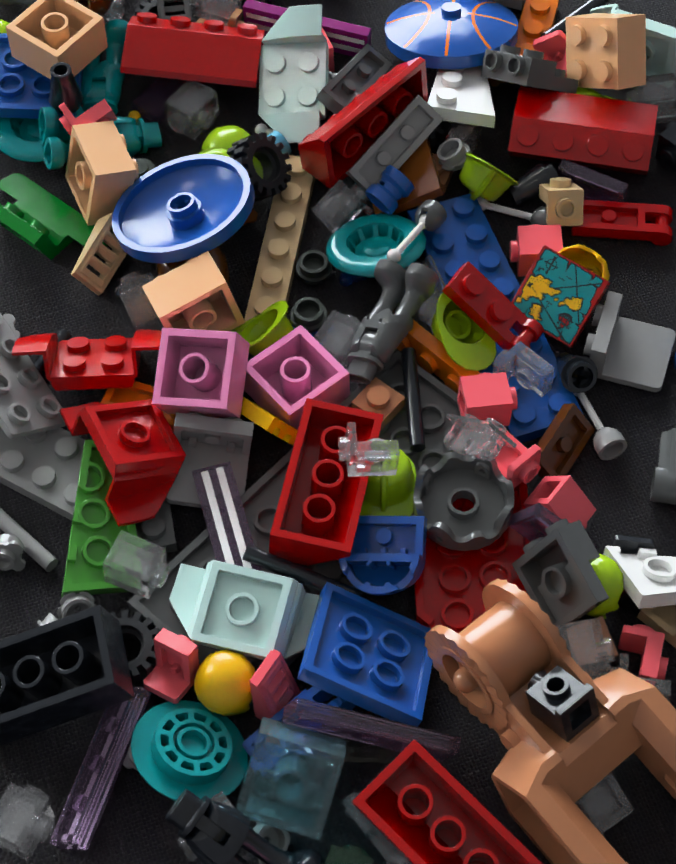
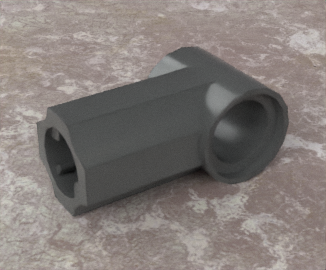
M676 428L661 433L657 467L654 468L650 501L676 505Z

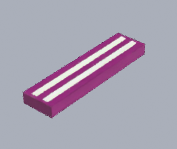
M246 0L243 5L244 22L256 25L258 27L257 30H265L266 36L288 8L255 0ZM322 17V28L334 47V52L354 57L367 43L371 46V28Z

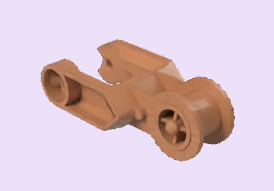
M499 578L486 585L482 591L486 612L462 631L457 633L446 626L436 625L426 633L424 646L428 649V656L432 659L433 667L439 671L441 680L448 685L449 691L457 696L460 704L467 707L471 715L478 717L481 723H485L489 728H493L500 736L502 744L508 751L492 773L491 778L510 816L551 864H629L623 860L575 803L633 753L676 800V709L656 686L622 668L592 679L571 657V652L567 649L566 641L560 636L558 627L551 623L549 615L541 610L538 602L530 599L527 592L520 590L516 584L508 583L507 580H500ZM557 665L582 684L588 683L594 687L600 713L594 721L569 742H566L531 713L525 692L528 690L531 678L537 672L544 670L549 673Z

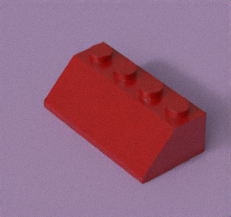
M140 12L137 13V16H132L127 24L120 73L256 88L259 80L261 46L263 45L261 41L265 37V30H257L258 27L256 25L247 23L238 24L237 27L224 26V22L219 20H205L204 23L191 22L190 18L184 16H172L168 20L159 19L154 13Z
M418 57L398 64L387 74L380 76L366 91L358 94L341 111L333 114L315 132L307 135L298 144L302 169L330 189L348 176L346 172L415 96L419 94L428 102L425 59Z
M520 86L512 120L508 154L514 157L647 176L658 105Z
M306 398L270 532L269 553L290 562L306 566L350 557L383 422V414Z
M415 739L352 801V804L412 864H543Z

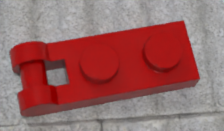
M584 199L583 224L572 226L571 235L651 241L657 246H665L670 244L673 238V231L669 226L673 221V211L671 207L660 204Z
M469 261L458 269L442 290L502 349L517 360H523L531 349L530 343L536 342L544 331L542 325L537 320L524 315ZM511 327L519 334L518 336H515L510 331Z

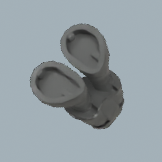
M380 259L374 269V277L382 287V293L374 309L359 324L351 342V352L347 356V360L350 363L347 371L350 373V381L370 384L375 373L383 371L385 368L383 364H386L391 359L401 341L412 330L414 325L413 316L423 303L433 295L440 282L438 275L429 267L420 263H411L407 270H405L401 265L392 260Z

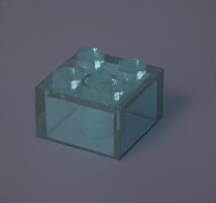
M262 717L238 796L236 809L248 815L252 821L320 840L345 761L346 741Z

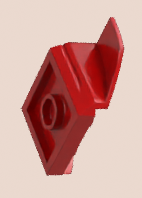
M140 329L136 330L132 338H126L121 335L109 336L106 339L74 337L58 342L57 333L30 335L17 338L11 354L12 356L43 355L46 379L51 382L55 391L132 388L138 375L141 351L159 350L162 331Z
M152 399L114 404L94 401L74 407L61 408L59 412L71 435L90 434L113 478L105 501L118 527L155 518L186 457L182 446L161 409L152 404Z

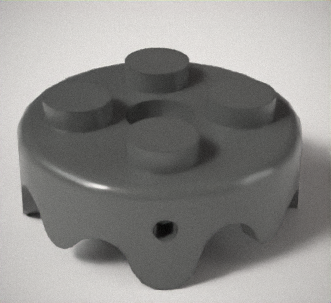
M480 451L473 456L449 452L433 467L429 468L427 465H422L419 469L413 495L414 515L427 518V537L436 544L451 550H478L495 542L507 530L514 509L513 482L501 474L496 459L489 452ZM464 498L470 500L474 507L469 511H459L453 507L452 503L457 499Z

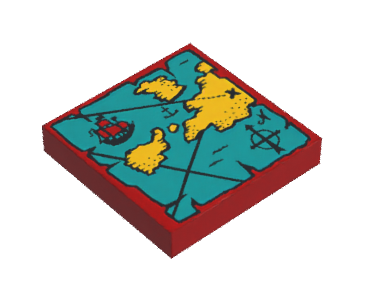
M544 245L511 302L528 318L537 320L542 325L543 332L573 348L611 282Z

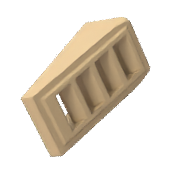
M113 213L97 220L71 273L74 278L98 296L104 292L127 254L121 248L113 232ZM102 242L106 243L109 247H111L112 251L108 249L105 245H103ZM97 254L100 258L106 261V263H103L94 255ZM88 264L100 273L99 277L86 268Z

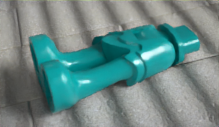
M110 20L105 25L108 44L106 60L100 63L99 54L83 70L81 91L83 93L82 109L84 112L105 98L114 114L118 113L117 105L120 101L122 84L125 79V73H120L128 24L125 20Z
M40 107L38 116L39 138L41 145H44V162L49 170L60 169L67 163L70 143H65L64 141L70 140L71 137L59 121V115L55 108ZM117 117V120L114 121L119 134H123L126 139L127 151L130 157L139 153H147L148 148H159L162 146L161 133L157 122L145 123L143 118L135 120V118Z

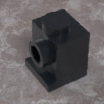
M559 665L549 673L544 670L537 672L531 678L528 690L525 691L531 713L566 742H569L600 715L594 687L588 683L582 684Z

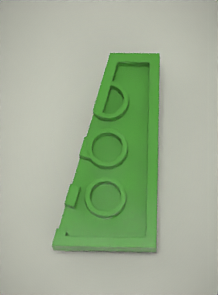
M85 440L83 445L61 597L72 592H88L91 595L139 591L144 586L136 524L118 527L105 501L113 478L93 440Z

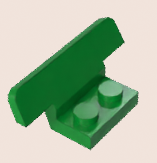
M14 173L0 180V190L17 201L14 204L7 202L5 206L0 204L1 226L50 260L73 240L83 247L85 246L95 225L87 226L82 214L23 174Z

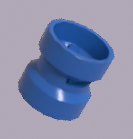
M388 165L381 173L379 183H372L365 191V195L378 209L390 216L398 208V200L408 197L415 188L401 171Z

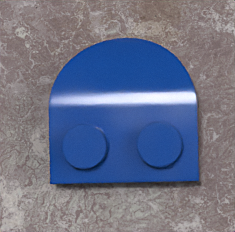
M360 515L350 557L339 559L343 574L357 589L370 595H391L409 588L419 579L424 570L427 518L425 516Z

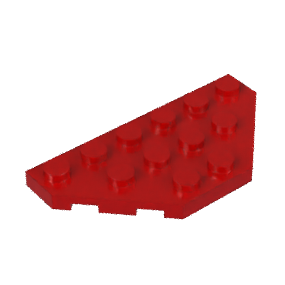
M521 482L514 488V509L510 524L502 536L489 546L478 550L458 551L442 547L428 537L426 538L424 570L419 579L414 583L416 622L431 629L436 625H443L459 633L486 612L482 591L491 581L498 578L500 580H507L508 583L516 584L520 590L527 592L512 566L513 562L525 554L522 548L533 541L530 512L523 505L528 498L527 483ZM464 498L457 499L452 503L453 507L459 511H469L474 507L470 500Z

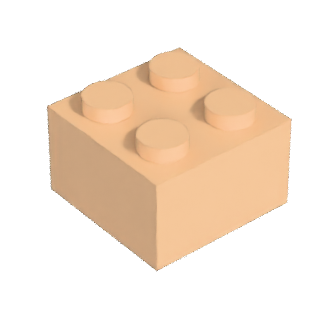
M37 0L6 26L12 57L50 80V69L54 64L59 62L69 64L75 77L108 47L104 18L74 0Z
M592 13L565 17L567 78L579 80L578 87L620 90L646 85V14Z
M113 120L72 125L65 177L87 226L95 225L98 219L113 213L122 194L139 177L138 164L134 158L131 159L127 151L126 139L123 134H119Z
M209 251L189 259L181 266L164 275L157 276L153 281L142 286L164 328L231 331L246 323L226 280Z

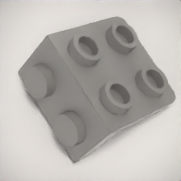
M608 291L605 304H598L595 309L592 326H597L596 334L588 333L583 355L590 356L589 359L595 363L598 372L597 378L651 392L660 391L676 336L675 331L670 328L620 317L619 312L623 294Z
M176 412L173 433L182 446L186 457L165 500L169 504L211 509L201 472L208 470L218 508L221 511H225L227 507L216 468L223 467L234 503L245 493L254 423L245 422L236 417L223 419L208 417L198 412Z

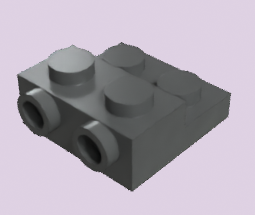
M502 44L500 51L485 50L481 77L576 94L579 80L565 78L566 70L556 69L557 62L543 59L545 52L524 49L523 55H520L521 48Z
M562 519L545 529L547 536L545 538H537L526 544L522 548L525 554L512 563L530 599L538 602L541 610L549 615L551 623L558 627L559 633L609 598L591 566V563L599 558L600 555L580 520L569 523L567 519Z

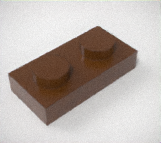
M574 403L562 405L537 444L542 449L540 457L541 468L538 472L541 479L545 476L567 475L595 431L594 427Z

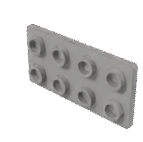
M0 313V427L9 439L65 427L66 424L59 412L62 406L28 355L12 356L11 352L17 338Z

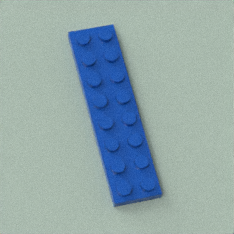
M470 194L439 202L445 208L447 218L433 232H429L426 229L423 230L426 237L423 255L429 268L439 277L438 287L441 294L443 293V288L458 269L469 261L501 293L512 301L520 285L478 200L473 201L470 199ZM417 209L408 211L407 218L415 222ZM512 327L510 328V331L515 336L519 335ZM544 333L536 342L530 343L531 349L523 360L511 357L496 343L494 362L486 369L479 371L480 373L506 372L509 387H515L518 407L517 410H512L510 425L503 427L521 443L542 437L563 404L574 403L582 412L574 394L568 391L562 384L555 355Z

